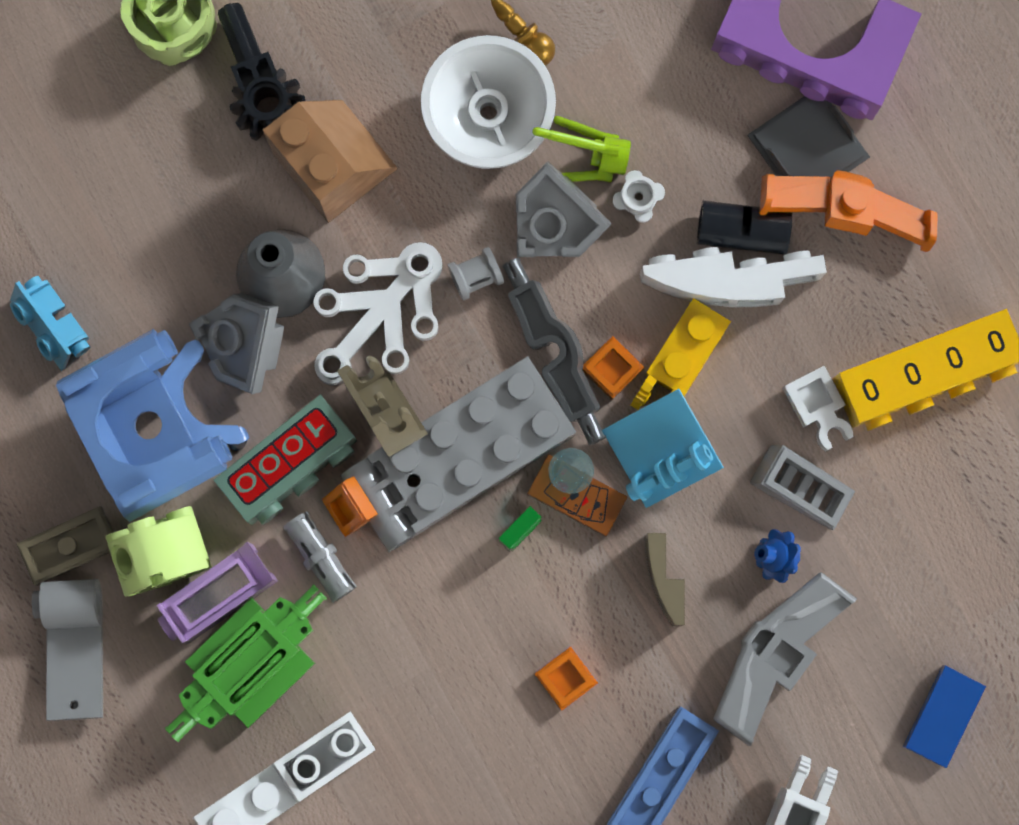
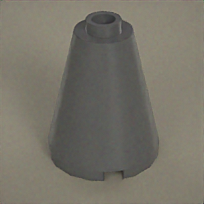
M286 229L267 231L251 240L242 251L236 269L237 284L240 292L279 306L277 318L293 317L302 313L314 302L316 293L323 289L326 279L324 260L316 245L306 236Z

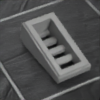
M772 445L769 447L750 481L752 485L830 530L835 529L855 493L853 489L784 445ZM783 463H785V464H786L785 468L783 469V471H782L781 475L779 476L777 482H775L774 479L776 478V476H777L779 470L781 469ZM799 471L802 475L791 492L787 488L796 472ZM814 480L818 482V485L809 501L806 502L803 498ZM828 489L835 493L825 511L822 512L818 508Z

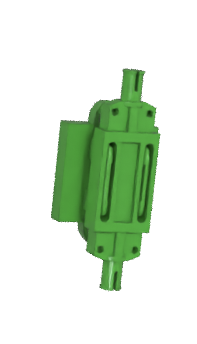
M313 584L295 603L280 597L266 611L254 598H250L185 661L195 672L192 675L195 680L179 694L185 710L165 727L166 731L172 734L184 722V725L172 735L179 742L197 723L212 729L227 714L230 716L235 714L247 728H250L316 664L299 644L314 631L307 616L327 597L320 592L307 604L320 591Z

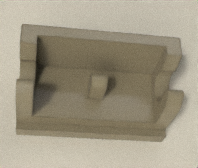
M367 356L366 362L371 370L366 376L358 377L348 364L337 370L387 456L390 457L428 433L390 373L385 374L375 357Z

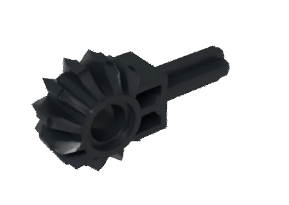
M229 3L218 10V18L237 64L230 67L238 86H233L232 93L238 100L230 104V110L232 114L239 116L236 121L239 130L242 131L250 128L249 135L251 139L257 141L263 135L264 128L296 103L306 101L304 95L297 93L300 88L298 80L290 79L286 81L287 75L285 70L279 68L276 71L269 51L261 53L243 6L240 3ZM266 97L277 98L279 103L273 111L264 113L257 110L258 104L262 99Z

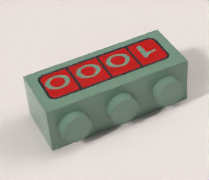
M320 394L213 480L247 523L253 525L259 520L262 525H265L284 509L280 503L289 495L295 492L299 497L311 489L319 481L316 474L329 463L333 468H336L346 461L355 452L351 446L357 442V439Z

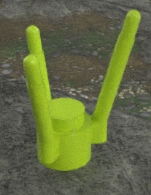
M555 116L553 122L594 140L540 127H534L532 130L535 136L592 150L590 165L598 166V170L561 173L563 176L566 175L572 182L591 180L612 182L613 174L625 175L631 147L630 140L619 139V135L605 133L561 116Z

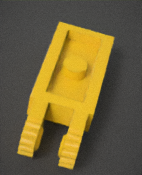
M693 298L646 372L647 379L630 406L637 410L644 406L651 396L650 391L656 382L671 392L679 388L683 396H685L731 321Z

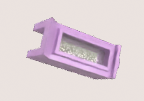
M246 542L233 554L162 603L156 605L163 614L157 620L172 641L179 638L184 644L191 643L241 608L250 598L257 597L278 582L274 574L268 571L257 555L258 551L253 544Z

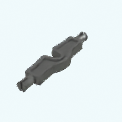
M520 258L512 259L510 263L506 262L502 267L505 269L514 290L508 293V297L518 316L528 346L539 350L542 347L556 343L560 349L558 357L543 367L542 376L558 399L569 421L579 423L588 441V445L590 446L602 441L606 436L594 415L595 412L599 411L600 405L582 370L584 359L579 339L565 322L557 318L541 283L529 280Z

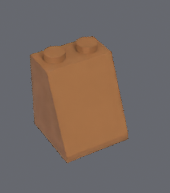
M343 100L298 102L263 129L274 157L328 223L397 170V166Z

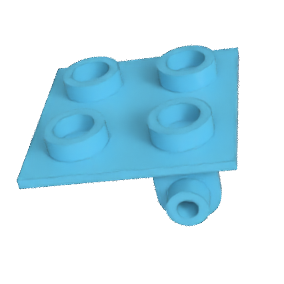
M679 388L602 430L631 483L626 485L628 495L633 501L641 499L646 508L724 468Z

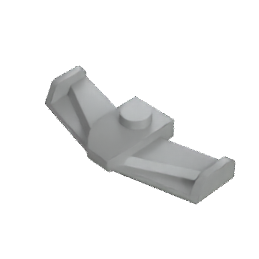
M820 572L762 621L754 622L741 640L742 649L713 719L747 746H751L776 682L786 690H792L817 655L804 643L848 606L853 604L857 598Z

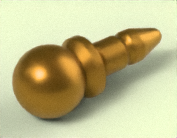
M491 0L498 19L504 22L506 28L513 35L517 36L514 41L529 48L545 66L548 65L555 55V44L552 38L545 33L537 32L538 26L535 23L527 27L526 22L518 13H514V9L503 0Z

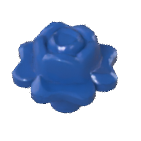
M772 529L768 534V538L761 539L754 552L756 565L763 569L762 576L765 580L775 579L779 583H785L788 580L789 574L797 572L801 547L799 544L794 543L795 536L792 532L782 533L777 529Z

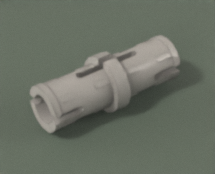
M307 511L284 525V530L294 541L305 559L303 565L307 571H313L333 603L357 587L335 555L337 549L333 543H327Z

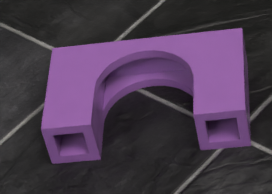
M732 0L711 48L712 51L719 53V57L727 63L737 66L744 64L758 70L759 74L773 83L785 82L797 87L809 99L815 101L826 100L838 105L843 113L856 119L867 118L873 120L878 113L921 17V13L894 1L878 0L858 44L844 55L822 59L800 52L786 39L779 22L781 0Z

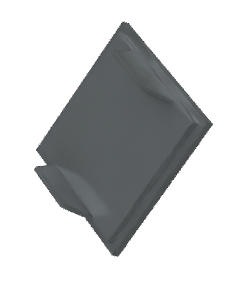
M805 96L747 135L776 176L832 177L835 171L850 172L870 158L854 135L853 129L836 106H833L831 102L826 100L815 101Z

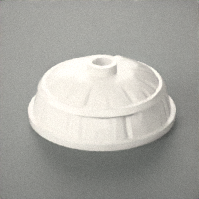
M500 36L472 37L448 48L430 67L421 92L423 120L435 144L454 160L476 168L493 169L506 167L529 156L545 139L535 136L532 133L533 128L540 127L550 130L555 115V89L546 66L526 46ZM486 106H491L496 109L497 114L492 119H485L481 116L480 111Z

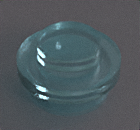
M576 448L563 449L556 453L550 461L548 469L549 478L553 486L559 491L567 494L579 493L586 489L593 479L594 466L592 460L582 450Z

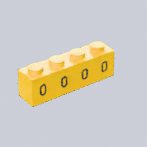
M1006 308L840 372L832 379L845 403L844 409L852 428L865 424L867 431L892 422L890 413L907 408L909 415L934 406L932 400L934 396L948 391L950 399L975 390L976 387L973 381L989 376L991 382L994 383L1017 374L1015 365L1019 364V337Z

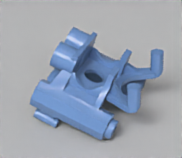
M152 329L56 383L66 411L100 478L113 497L119 511L129 522L227 470L226 463L232 460V455L227 445L232 450L238 451L245 447L249 439V434L244 427H238V425H206L192 415L184 400V381L195 365L201 361L204 348L195 339L187 342L178 354L174 342L165 330L157 333ZM177 355L176 358H175V359L173 360V362H172V358H171V357ZM171 363L164 374L161 375L158 369ZM145 412L156 413L162 422L160 433L152 439H144L136 431V421Z

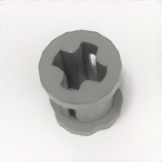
M489 247L482 249L481 255L458 265L455 262L447 264L454 285L463 301L470 298L471 292L495 283L497 286L504 283L500 268Z

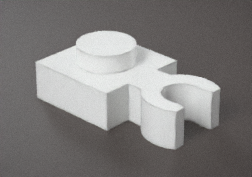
M825 366L782 388L803 428L813 422L816 423L818 427L816 439L822 450L826 452L833 448L827 436L828 431L832 428L838 429L845 441L853 437V430L850 424L843 419L837 418L835 411L844 407L845 403Z

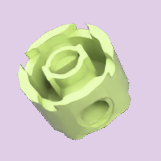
M122 0L121 19L138 49L151 59L160 61L164 65L173 66L200 54L209 44L217 29L215 9L211 0Z
M191 506L172 511L162 519L155 520L154 516L138 520L128 524L126 529L105 536L125 597L148 592L172 584L173 581L181 578L186 579L212 568Z

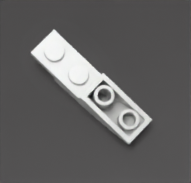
M711 247L694 251L693 258L676 260L674 254L652 257L649 259V265L642 266L640 279L641 283L660 292L687 301H692L694 298L706 305L762 307L780 305L785 298L784 286L819 281L827 271L824 255L811 257L810 251L789 253L783 256L784 261L767 264L766 258L749 259L740 262V268L735 269L732 252L720 253L718 247Z
M350 711L194 816L193 820L197 825H266L376 749Z

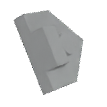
M549 161L516 193L517 257H580L612 224L596 208L597 205L566 175L563 176Z
M243 293L233 294L206 315H201L189 323V326L196 340L201 339L211 360L209 366L215 379L248 393L255 394L262 391L265 371L276 369L284 326L276 323L279 306Z

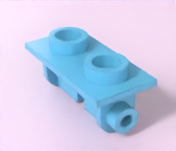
M35 276L28 280L24 287L20 281L15 283L10 299L12 313L20 324L30 327L37 337L36 343L41 354L48 361L54 360L62 371L66 368L71 353L77 358L91 348L87 343L89 340L88 335L71 313L59 320L54 318L53 315L62 311L65 308V304L48 280L42 281L39 276Z

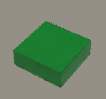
M529 506L498 538V541L509 552H513L541 523L542 517Z

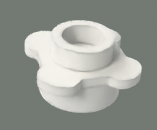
M630 171L625 176L626 183L621 192L614 194L613 205L617 210L625 209L632 213L636 221L645 223L652 218V209L656 202L664 198L665 189L660 183H654L651 179L643 176L640 171ZM641 193L643 195V199L636 200L635 194Z

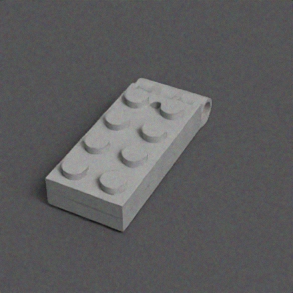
M527 356L421 422L428 433L426 436L390 457L387 456L383 447L368 455V458L358 462L342 473L341 478L343 481L352 476L356 478L378 513L369 522L387 551L391 552L575 436L576 430ZM411 477H418L421 482L417 487H410L408 485V480Z

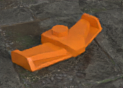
M841 170L835 171L832 177L775 176L774 174L762 176L760 215H766L768 212H825V227L867 236L873 225L920 245V250L923 252L930 251L936 243L937 212L930 209L923 211L874 189L872 181L865 176Z

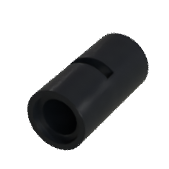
M703 200L698 222L697 245L786 255L791 238L792 212H768L766 215H760V207Z

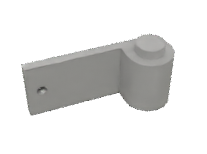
M99 579L42 582L40 590L33 591L32 613L34 618L41 619L43 627L47 629L46 720L61 721L103 718V602Z

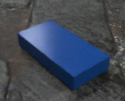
M942 665L903 747L943 768H947L986 686L946 665Z

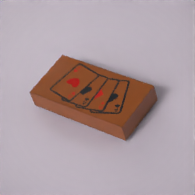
M550 454L545 459L527 493L528 496L607 537L628 496Z

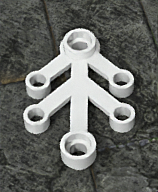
M422 242L407 246L397 258L367 260L361 255H352L345 260L343 272L347 280L354 284L363 283L368 277L398 276L386 290L337 293L333 289L325 288L316 293L314 307L323 317H333L339 312L368 310L336 348L325 349L316 357L314 364L315 372L323 383L331 386L344 383L338 372L328 373L324 370L326 360L337 358L341 362L340 369L347 364L351 367L350 360L383 322L386 350L382 355V364L387 372L394 375L401 374L407 370L409 356L404 349L400 302L412 288L416 307V315L411 322L412 332L417 339L422 341L431 340L436 336L438 321L433 315L431 284L439 278L442 272V259L439 252L433 246ZM424 257L427 259L428 267L421 272L415 271L411 266L415 258ZM355 262H361L365 265V272L358 277L349 274V267ZM328 295L336 299V305L333 309L323 310L320 308V300L324 296ZM422 319H429L434 325L432 331L428 334H421L416 329L417 323ZM390 354H402L404 357L403 365L399 368L390 367L387 363Z

